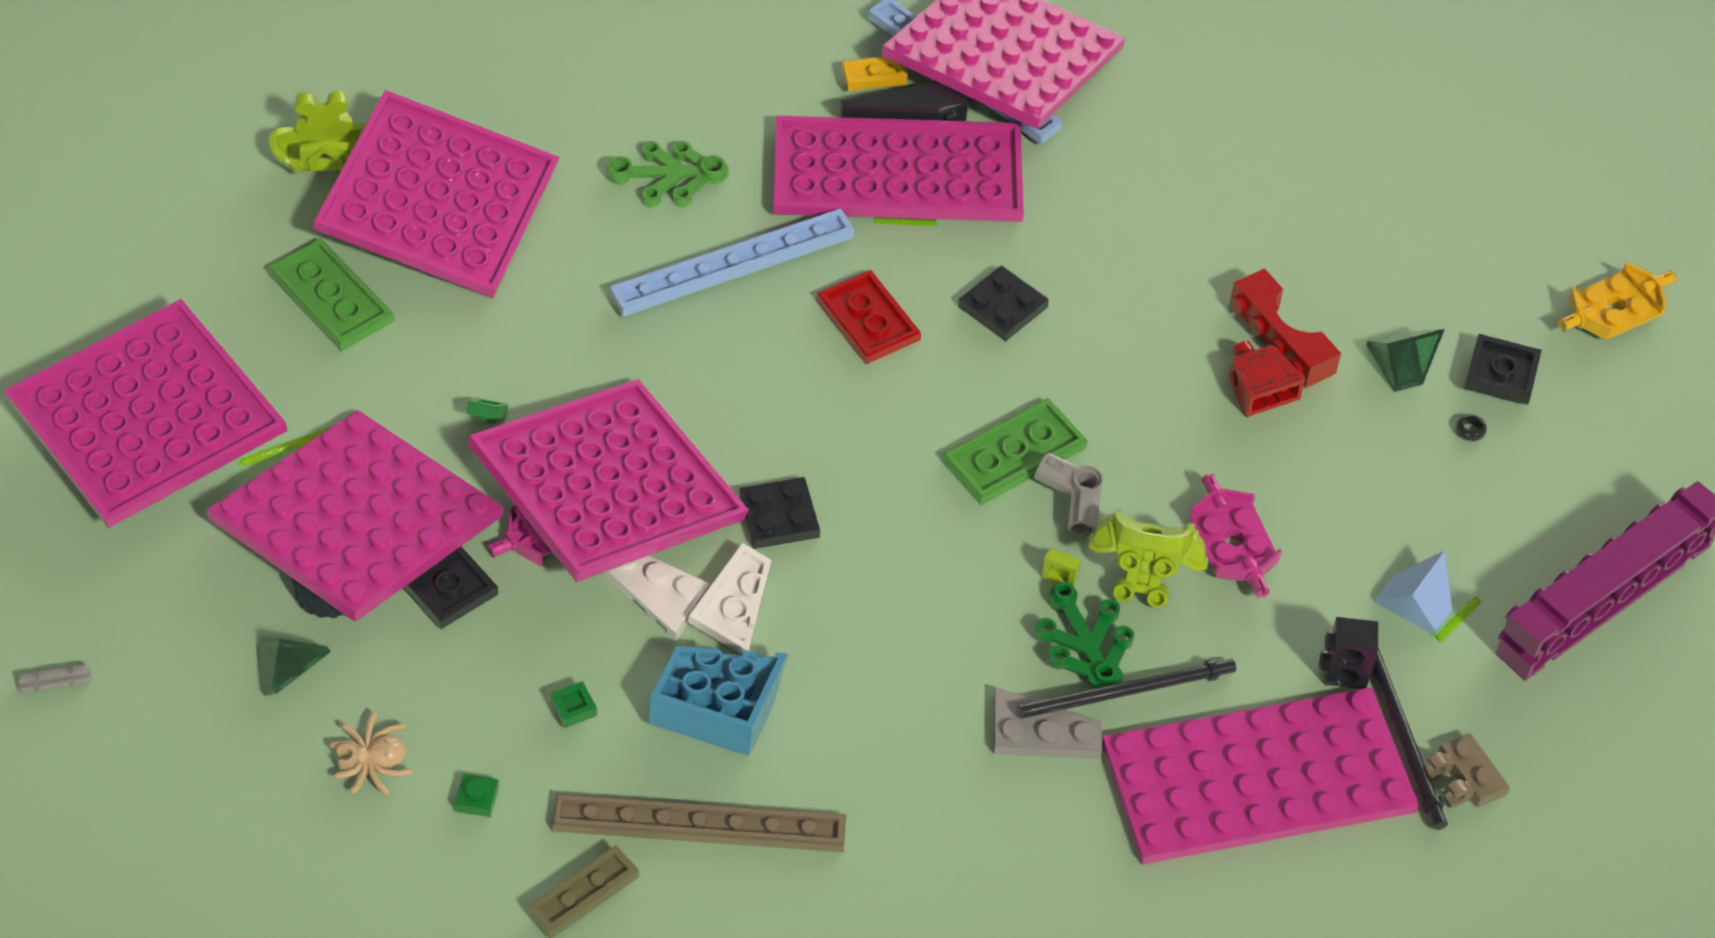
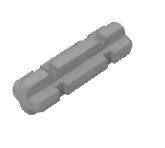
M88 665L73 666V669L65 667L38 671L36 675L34 672L20 674L18 677L19 688L22 693L35 692L38 688L49 690L71 686V683L82 685L91 682Z

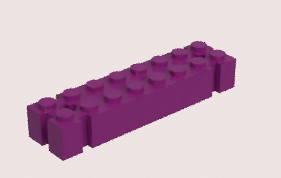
M1696 481L1688 488H1679L1673 494L1670 501L1664 505L1659 503L1654 506L1643 520H1634L1618 538L1616 536L1610 537L1603 544L1601 550L1595 554L1590 552L1585 555L1573 570L1569 571L1566 569L1561 572L1552 585L1547 588L1544 586L1540 587L1533 593L1528 602L1523 605L1518 603L1513 606L1505 617L1507 622L1505 628L1498 636L1500 642L1495 654L1518 676L1527 681L1542 670L1549 660H1556L1684 567L1687 560L1690 558L1695 559L1711 547L1715 538V494L1699 481Z

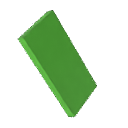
M321 238L267 267L268 275L340 351L345 350L395 321L394 313Z
M1046 398L943 453L942 463L980 505H983L1034 477L1042 458L1048 452L1065 460L1087 448L1088 440L1049 398Z

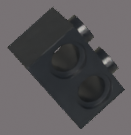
M1336 617L1333 630L1326 631L1325 650H1321L1319 658V670L1325 671V685L1357 689L1367 688L1378 653V621Z

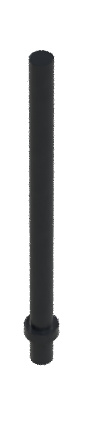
M1378 647V653L1372 669L1423 798L1421 803L1423 811L1429 814L1434 829H1443L1448 825L1442 809L1444 802L1442 797L1437 796Z
M1233 659L1219 662L1207 660L1201 666L1017 705V714L1020 719L1193 681L1203 679L1214 681L1221 675L1235 673L1236 663Z

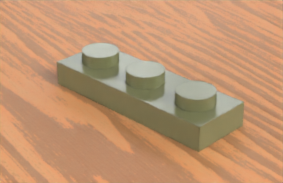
M615 845L527 906L528 915L549 938H553L639 878V869Z

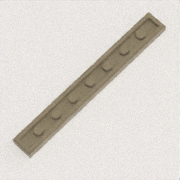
M556 794L552 831L844 852L846 814Z

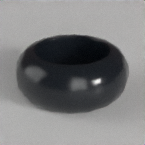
M1468 414L1458 420L1456 430L1463 439L1478 441L1485 436L1487 425L1481 417ZM1473 424L1479 428V431H1469L1464 425Z

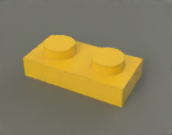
M877 57L842 62V72L848 91L907 84L905 66L889 58Z

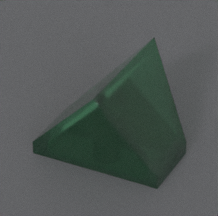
M1445 328L1396 333L1367 341V347L1394 392L1424 384Z
M280 638L256 643L261 692L264 696L277 694L331 651L327 646Z

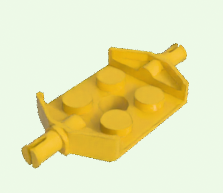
M1626 262L1620 273L1577 292V287L1575 285L1572 286L1569 294L1572 314L1559 319L1558 326L1560 329L1562 328L1561 331L1563 332L1578 326L1580 329L1584 328L1602 339H1611L1663 315L1667 305L1663 287L1677 281L1676 274L1672 270H1668L1661 275L1654 276L1652 273ZM1608 305H1616L1622 310L1611 309Z

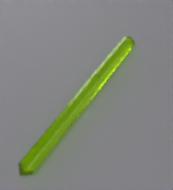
M332 426L245 457L240 460L238 465L245 467L303 446Z

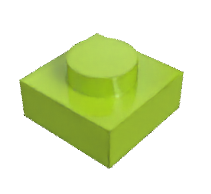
M1050 548L1044 558L1042 578L1056 584L1068 582L1075 588L1079 580L1081 560L1074 558L1068 553Z

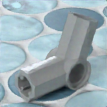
M1048 452L1042 458L1034 479L1069 495L1070 505L1067 531L1072 532L1074 536L1086 538L1094 533L1098 525L1103 476L1095 467H1078Z

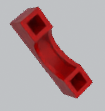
M1265 268L1234 282L1230 298L1233 311L1247 322L1251 331L1256 336H1259L1267 346H1275L1305 378L1304 388L1336 374L1341 352L1322 331H1300L1290 327L1279 317L1277 311L1280 307L1283 288Z

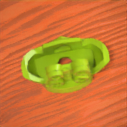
M342 91L330 92L327 102L316 103L314 95L304 92L296 96L295 111L301 115L296 120V128H277L270 133L269 146L276 159L285 165L286 168H291L293 174L309 171L342 170L367 123L353 125L352 117L346 113L348 108L347 96ZM323 154H326V155H328V156H330V157H329V158H323V157H320V156L323 155Z
M1115 509L1114 514H1109L1107 518L1099 522L1088 541L1089 548L1096 553L1117 551L1115 563L1127 571V576H1120L1113 583V595L1118 601L1128 602L1133 598L1135 592L1147 595L1148 604L1157 609L1163 608L1169 599V589L1165 584L1161 583V578L1177 575L1179 563L1197 572L1206 570L1209 560L1206 555L1204 540L1200 537L1199 531L1195 529L1194 523H1187L1185 528L1172 526L1171 528L1134 521L1133 518L1122 516L1119 509Z

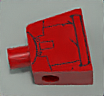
M1245 340L1234 347L1233 353L1236 357L1232 359L1229 379L1246 418L1300 400L1305 378L1275 346L1269 345L1255 350L1252 344Z

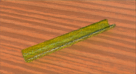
M874 217V224L936 227V219Z
M1476 596L1472 597L1432 638H1437L1441 644L1481 604L1480 599Z

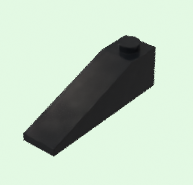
M936 81L841 100L840 117L967 121L968 101L964 94Z

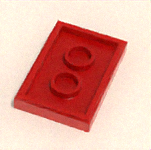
M872 270L816 293V301L865 364L921 340L920 330Z

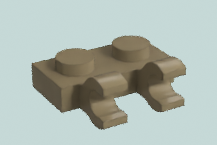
M1471 733L1442 744L1439 751L1430 755L1427 759L1430 765H1427L1426 769L1431 780L1438 779L1449 772H1452L1457 779L1447 785L1450 792L1443 795L1450 808L1457 807L1471 799L1477 807H1480L1506 796L1510 789Z

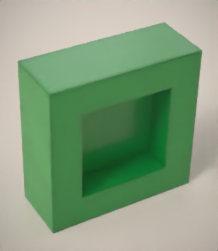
M475 398L468 401L466 414L475 415L478 422L495 424L496 420L507 416L508 404Z
M583 681L550 693L551 703L564 728L597 716V707Z
M463 774L454 803L455 812L491 817L499 790V779Z

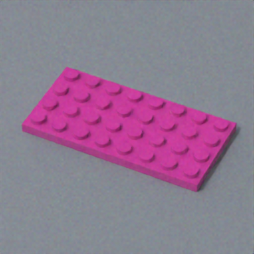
M776 115L773 214L820 216L841 208L847 217L1023 222L1021 123Z
M1372 687L1106 735L1102 739V747L1142 865L1416 813L1419 807Z

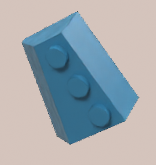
M676 646L650 696L649 724L749 756L773 707L788 653L775 652V657L756 656V651L743 650L742 655L722 654L720 649Z

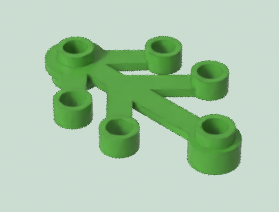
M647 141L642 145L643 159L649 162L657 161L662 166H632L630 159L624 156L613 157L607 164L608 177L615 184H625L630 178H662L653 186H648L642 190V203L647 207L658 206L663 193L682 179L693 178L685 186H678L673 191L674 204L679 207H686L691 204L692 195L706 184H719L725 181L729 175L728 165L723 158L716 155L703 157L692 149L691 145L686 141L674 143L673 157L662 150L655 141ZM687 160H688V161L691 162L693 165H683V164H682L681 162H679V161H687Z

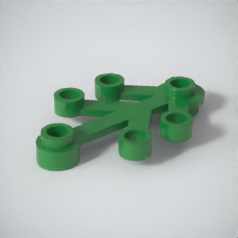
M1060 582L1053 586L1050 591L1049 604L1054 611L1065 613L1075 635L1057 629L1055 621L1050 618H1042L1037 621L1035 628L1037 639L1043 642L1051 641L1059 644L1050 649L1049 664L1053 668H1064L1087 677L1092 689L1122 683L1123 673L1118 666L1126 649L1133 645V630L1127 626L1117 627L1113 633V647L1106 659H1104L1100 651V647L1112 622L1119 618V603L1113 599L1103 600L1099 606V618L1092 632H1090L1076 604L1078 593L1074 586L1068 582ZM1105 609H1112L1114 612H1113V613H1107V612L1104 611V610H1105ZM1041 628H1049L1051 631L1044 632ZM1119 636H1126L1128 639H1127V640H1121V639L1118 638V637H1119ZM1069 649L1085 654L1089 663L1070 657ZM1055 655H1062V656H1064L1065 658H1064V659H1057V658H1055L1054 656H1055ZM1101 674L1109 675L1110 677H1103Z

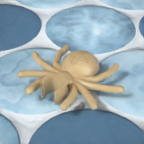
M374 712L367 723L364 741L351 726L343 724L342 729L347 731L357 743L354 741H337L330 744L332 749L337 748L338 758L350 756L349 759L338 760L339 768L342 771L335 773L334 777L336 779L347 778L358 774L361 770L356 784L351 789L352 793H356L362 786L369 771V775L377 788L383 794L388 795L389 790L382 784L376 772L395 777L413 774L412 769L393 770L404 759L406 747L399 738L390 735L384 736L392 731L404 730L406 728L404 723L388 726L376 732L371 739L373 725L378 717V714Z

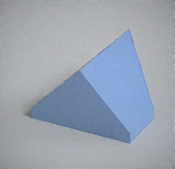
M1445 550L1393 575L1378 594L1375 602L1435 636L1452 611Z

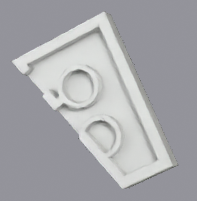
M742 543L693 609L687 623L741 655L743 650L749 651L772 560Z
M646 556L603 572V575L630 600H636L654 622H660L667 629V634L675 641L687 626L689 615L710 588V583L651 556Z

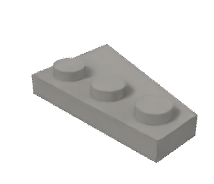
M995 687L994 754L1101 759L1102 726L1100 720L1068 710L1020 719L1017 714V705L1037 700Z

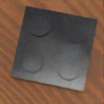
M1001 265L960 297L958 307L1006 342L1048 308L1049 299Z
M1478 333L1464 389L1528 405L1542 350Z
M805 477L739 488L740 500L749 509L748 514H746V523L754 549L820 538V527Z
M462 546L404 587L440 629H443L498 595V586Z

